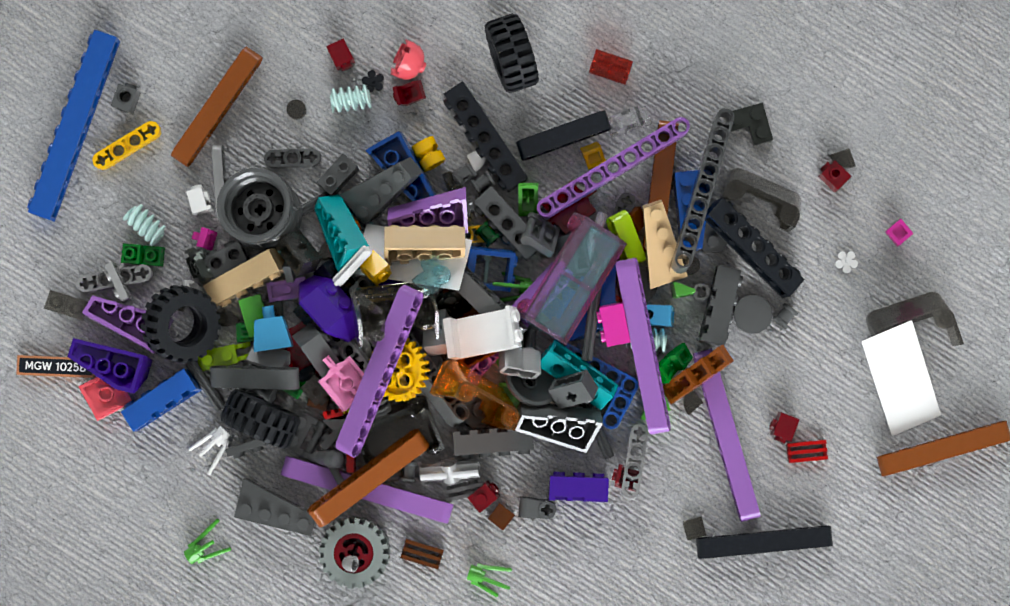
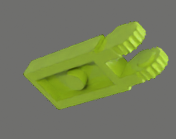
M250 342L207 350L206 356L203 358L198 356V365L203 371L210 370L211 366L238 364L240 361L246 360L248 354L238 357L237 350L246 349L251 344Z

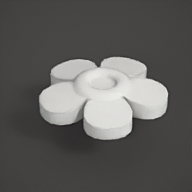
M843 251L838 253L837 257L840 260H837L835 265L837 268H842L844 273H850L851 268L858 266V262L852 260L855 258L854 252L850 251L847 255Z

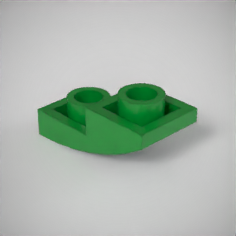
M123 243L121 263L163 267L165 247Z

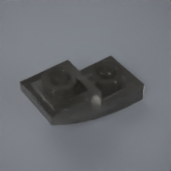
M50 290L43 309L83 321L85 315L82 312L88 302Z

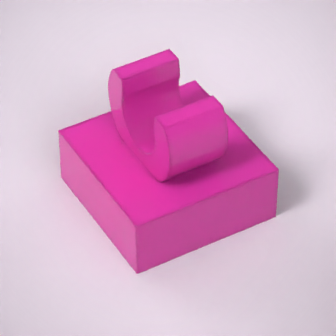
M899 219L885 231L897 247L914 234L902 219Z
M202 227L200 233L193 231L191 239L197 241L196 246L211 251L215 244L217 232Z

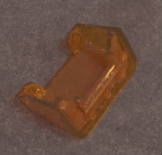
M447 360L442 364L429 392L430 394L439 398L442 396L456 398L463 402H468L476 396L482 400L479 406V410L483 411L485 415L482 423L490 427L516 430L520 414L502 387L457 361Z

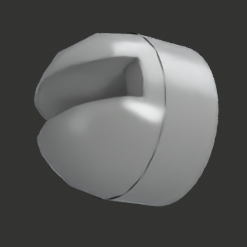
M349 555L343 558L342 566L346 571L355 572L359 565L357 556Z

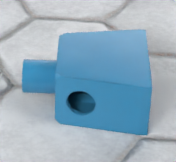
M274 305L262 307L263 319L254 320V352L293 347V341L285 317H275Z
M647 305L648 313H653V317L650 319L651 326L674 327L675 308L672 305Z

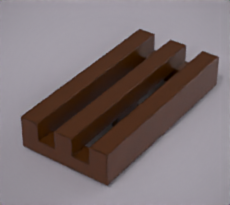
M406 539L400 558L438 569L444 550ZM408 545H414L420 548L437 552L439 554L438 556H434L428 553L408 548ZM406 552L436 560V564L408 556Z

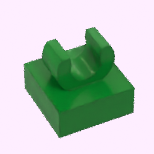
M245 322L236 323L237 343L254 342V337L249 338Z

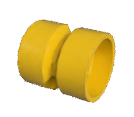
M433 136L427 137L411 147L416 158H420L419 163L424 172L430 171L446 161L442 151L437 150L438 144Z

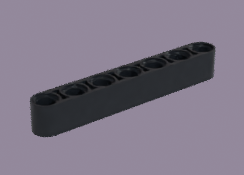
M827 525L696 538L698 559L829 547L833 546L831 526Z

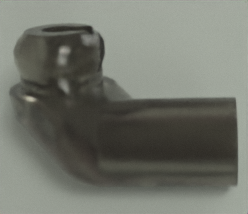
M452 171L442 174L448 192L462 188L460 184H455Z

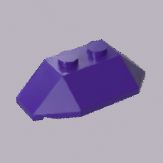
M313 275L299 283V304L324 333L344 339L348 343L364 333L357 306L339 286L334 285L332 278Z

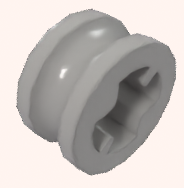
M699 283L693 287L696 290L692 295L695 300L704 301L709 297L710 289L706 284ZM698 287L699 289L702 287L705 289V297L697 296L698 291L696 289Z

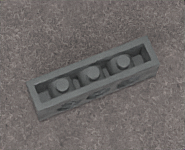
M492 186L474 201L476 205L474 210L481 217L486 216L489 220L488 225L494 231L498 230L502 234L500 238L507 246L511 244L515 248L513 252L516 253L520 260L524 258L528 261L538 252L531 245L517 244L515 242V238L518 235L525 233L527 225ZM493 206L500 209L499 214L496 216L489 213L490 208ZM511 221L513 227L510 230H505L502 228L503 222Z

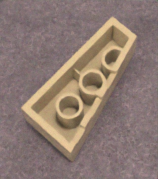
M658 200L643 205L650 289L688 277L687 272L676 273L671 267L677 243L663 202ZM677 259L678 263L684 266L682 259Z
M398 225L384 227V260L389 266L395 261H400L401 264H409V260L413 259L427 262L433 257H437L438 260L465 257V227L458 225L440 227L438 225H431L429 227H420L418 225L400 227Z
M282 248L268 249L203 285V287L212 298L211 301L215 302L217 306L225 307L232 303V299L244 297L248 294V291L258 289L264 286V283L280 277L284 273L282 266L287 257Z

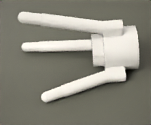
M221 426L218 429L214 428L211 433L188 448L189 451H192L211 438L212 441L199 453L201 457L215 443L219 447L223 444L207 475H211L226 447L231 443L229 439L232 436Z

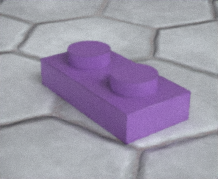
M306 277L296 278L294 282L286 283V280L266 283L269 302L299 298L298 285L306 280Z

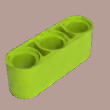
M622 210L607 218V227L620 260L637 258L638 264L645 261L646 255L629 213L626 210Z

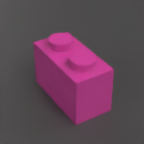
M623 302L599 306L600 311L596 312L598 323L603 324L604 330L600 331L602 343L606 342L607 347L631 343Z

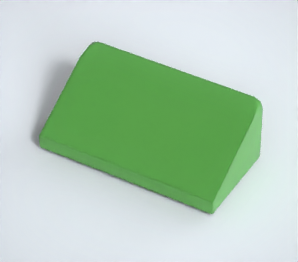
M675 281L670 284L672 298L674 299L691 296L696 292L694 288Z
M261 294L238 300L249 338L254 337V320L263 319L262 307H264Z

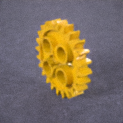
M409 338L405 342L392 374L391 383L389 382L383 396H388L389 401L395 399L396 402L415 398L416 394L422 393L420 388L426 387L423 380L429 379L425 375V372L430 371V369L425 368L429 361H424L423 359L427 354H421L422 347L415 348L416 341L410 342ZM406 356L410 359L409 364L406 361ZM406 376L409 377V384L406 381Z

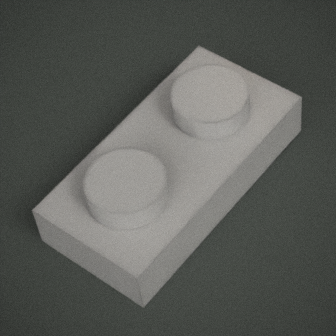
M114 262L105 264L107 270L104 272L107 279L112 281L115 286L113 292L116 298L125 302L132 299L117 264Z

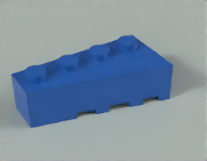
M400 131L365 150L383 170L411 157L423 171L404 134ZM424 171L403 191L411 201L436 195Z
M698 170L674 172L672 175L679 235ZM704 170L707 175H712L710 170ZM699 187L702 193H707L705 188ZM693 205L695 210L702 211L700 206ZM705 220L696 251L701 250L703 247L706 226ZM688 223L691 229H697L695 224ZM683 241L684 246L691 247L690 242Z
M183 368L174 373V376L157 384V387L152 391L150 389L141 394V398L137 401L132 400L124 405L125 409L121 413L132 431L137 432L202 389L190 371Z

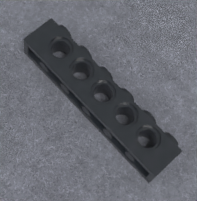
M462 81L445 92L443 103L448 110L452 109L456 114L454 116L455 121L459 126H464L466 129L464 134L470 143L474 141L477 146L475 150L480 158H486L488 162L486 167L491 174L495 173L499 178L497 183L502 190L506 189L509 193L518 187V183L526 182L528 180L527 175L465 83ZM460 102H465L468 104V108L461 111L457 108V105ZM469 119H478V125L475 127L468 124ZM481 134H487L490 137L486 143L480 142L478 138ZM492 150H498L501 155L499 158L493 159L489 153ZM503 166H509L511 173L503 175L500 169Z
M717 199L708 208L705 221L781 298L790 297L805 280L801 276L800 271L792 267L787 262V258L774 249V245L770 241L765 240L760 235V231L756 227L751 226L747 222V218L742 213L737 212L728 199ZM725 215L729 218V224L725 222ZM739 229H741L743 233L742 237H740L738 234ZM752 243L756 245V251L753 250ZM766 256L770 260L769 265L766 263ZM780 270L783 272V278L779 275Z

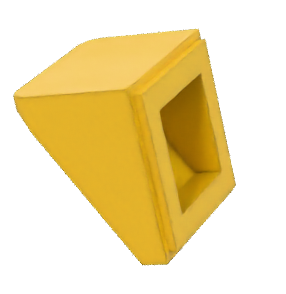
M598 142L580 148L588 170L606 161L601 145Z

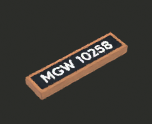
M17 355L16 375L96 377L68 357Z

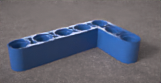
M557 340L573 353H580L582 356V350L563 340ZM593 356L592 361L585 362L588 364L597 362L600 367L599 372L605 376L608 371H614L617 374V379L614 382L618 384V388L602 416L603 426L608 429H615L620 424L638 390V382L634 377ZM626 380H631L634 383L633 390H625L624 382ZM618 397L625 400V406L621 409L615 406V400ZM608 415H614L616 418V423L613 426L606 424V417Z

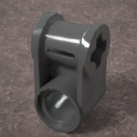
M520 497L518 517L550 519L556 513V505L551 500ZM547 504L553 509L548 515L542 510Z

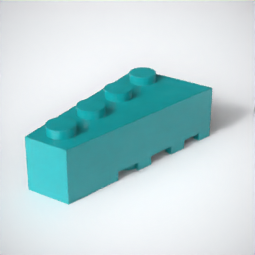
M340 195L318 197L314 210L339 272L362 246L367 247L369 245Z

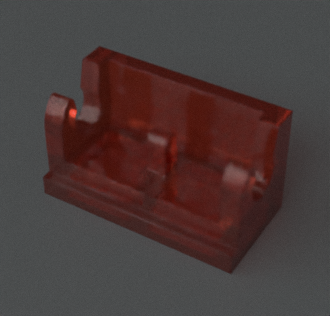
M596 49L589 73L625 85L633 61Z

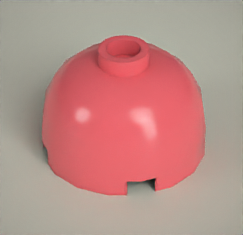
M406 39V44L402 43L393 61L396 63L395 69L391 67V75L409 80L416 77L418 73H423L426 63L424 62L425 56L421 47Z

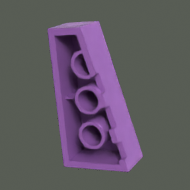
M466 187L388 208V227L391 225H398L400 227H409L411 225H418L420 227H429L431 225L449 227L458 225L465 227V233H468Z
M96 296L91 297L82 312L86 317L153 354L155 353V351L148 347V342L144 341L143 334H145V331L141 330V324L144 323V319H141L142 313H146V310ZM172 317L170 318V321H169V328H170V326L172 325V323H173V321H174V320L172 319Z

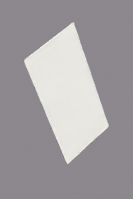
M367 224L363 236L370 250H374L384 259L385 226ZM465 239V257L438 260L437 257H433L427 262L413 259L409 260V264H401L400 261L392 262L390 266L392 274L388 279L459 291L472 240ZM361 269L356 270V271L353 273V274L365 275V274H363V273L361 272Z
M912 320L862 341L892 436L941 416Z

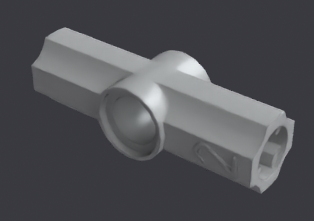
M447 458L440 463L422 464L419 467L420 481L422 483L443 481L445 484H454L460 479L480 478L481 475L480 462L478 460L457 461L454 458Z

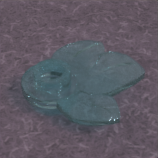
M422 260L421 267L424 272L413 278L412 282L417 287L423 288L424 295H430L437 292L441 285L446 284L450 280L451 272L436 260Z

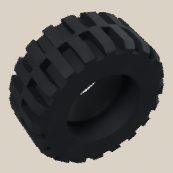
M512 13L488 21L484 26L486 39L504 90L508 93H513L536 85L539 81L537 64L527 32L519 16Z
M172 285L170 289L166 287L161 289V294L155 293L151 297L153 301L151 303L147 302L145 305L147 310L146 313H142L141 319H144V323L141 324V330L145 331L143 338L144 341L148 342V347L155 351V354L179 363L194 362L198 360V356L201 358L206 356V351L208 349L212 350L215 346L213 344L214 340L218 341L220 336L217 334L218 329L221 330V323H218L221 315L220 312L216 311L218 306L215 302L211 301L212 298L208 294L203 293V291L183 285ZM183 306H188L194 317L192 330L186 338L175 342L169 334L170 318L176 310Z
M238 389L230 393L220 415L221 421L229 427L282 449H287L291 445L301 423L300 417L289 410Z

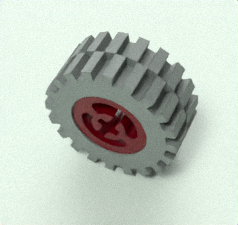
M345 518L330 527L321 540L322 544L319 547L321 557L319 561L324 567L322 570L324 573L327 572L331 581L338 582L337 585L341 587L344 585L347 588L353 589L354 587L362 588L365 585H370L381 576L389 562L390 546L388 544V537L383 533L384 530L376 525L377 523L367 520L368 518ZM352 538L363 541L368 548V553H365L362 545L358 546L357 553L359 555L356 556L359 560L363 559L365 563L358 566L355 572H349L343 568L341 552L345 554V557L352 555L349 551L355 548L356 543H352L349 546L344 544L346 540Z

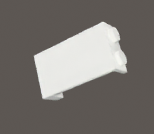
M508 305L503 310L459 319H443L448 359L458 360L522 347L523 334L519 329L520 314L517 308Z

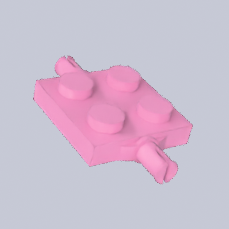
M328 355L322 361L330 370L318 382L342 412H345L351 407L364 373L350 356L344 361L335 364Z

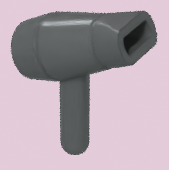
M317 450L309 455L310 463L329 468L338 485L344 481L338 470L344 463L342 453L334 450Z

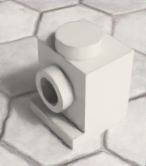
M202 184L192 186L191 190L186 191L193 215L198 216L214 211V207L208 204L211 202L209 192L203 189Z

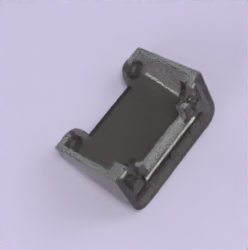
M742 168L731 170L718 199L739 200L745 193L750 194L777 207L774 216L780 221L779 229L788 233L796 227L801 211V198L796 192Z
M419 395L407 401L391 405L390 412L382 417L374 418L361 450L365 464L413 429H419L429 443V448L425 451L426 453L435 455L445 449L425 395Z

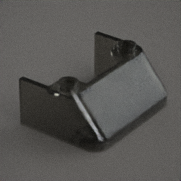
M407 282L353 289L351 291L355 334L359 348L363 347V337L373 334L375 326L385 324L396 294L403 285L423 293V301L414 321L415 326L424 331L433 329L435 339H440L439 310L431 286Z
M929 292L871 311L866 317L871 337L910 320L915 323L933 317L935 324L939 328L947 330L952 346L964 344L953 312L936 292Z

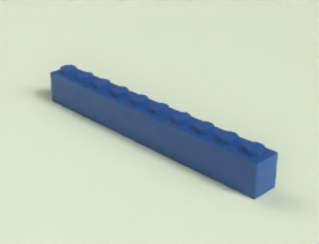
M94 29L93 34H90L87 44L89 46L87 51L82 54L80 70H77L75 73L74 87L68 92L67 98L69 100L67 106H64L62 109V120L60 125L58 124L55 128V139L48 147L47 153L49 155L47 161H44L41 166L42 174L40 180L36 181L34 186L36 191L33 198L31 197L28 202V213L53 222L56 220L121 42L115 36Z

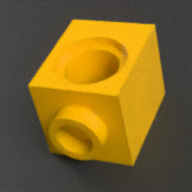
M372 250L371 255L360 266L361 272L376 286L381 282H385L392 274L389 264L374 250Z

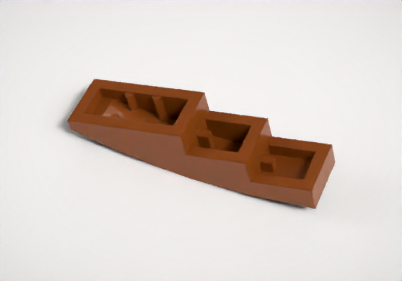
M724 345L717 347L710 354L701 358L691 367L674 377L669 383L663 386L665 396L670 404L675 403L726 368L734 360Z

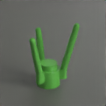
M514 275L516 280L522 281L520 284L493 282L492 284L494 286L519 289V294H523L534 281H531V278ZM521 295L499 299L502 302L517 300Z
M216 519L184 551V555L190 564L195 562L201 563L206 559L231 551V547L203 556L205 554L204 550L214 544V540L203 546L198 544L220 521L219 519Z
M480 563L477 566L471 565L467 580L471 581V584L480 587L495 597H498V594L483 585V581L507 590L510 589L508 585L485 577L486 571H483V569L511 572L512 568L489 566Z

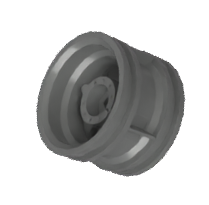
M249 168L235 173L222 186L217 198V214L223 228L227 233L249 248L258 251L278 249L286 245L296 235L302 222V205L296 192L279 176L263 168ZM268 190H273L271 196H269ZM250 191H253L254 194H252V195H250V196L248 197V196H247L248 193H249ZM240 208H243L244 214L242 215L238 213ZM280 208H284L282 212H277ZM269 223H273V224H274V227H273L271 230H269V228H270V224H269ZM253 226L255 227L253 231L248 230Z

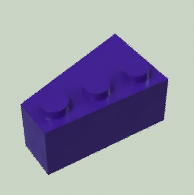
M553 471V475H549L548 499L551 501L608 502L609 478H605V474L593 473V477H585V473L573 472V476H565V472Z

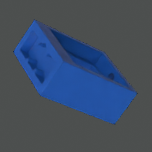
M471 246L466 266L473 273H475L477 255L506 257L504 283H515L513 270L518 262L515 252L507 249ZM483 282L490 290L511 292V288L494 286L492 283Z

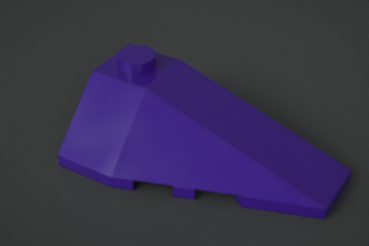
M75 338L72 340L67 356L114 389L133 394L147 380L153 361L145 355Z

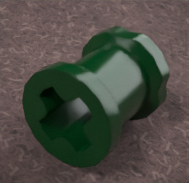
M486 221L474 234L479 235L488 248L500 235L496 234Z

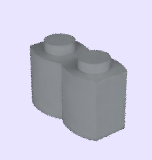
M519 347L499 351V373L525 379H536L541 374V352L534 350L532 347Z

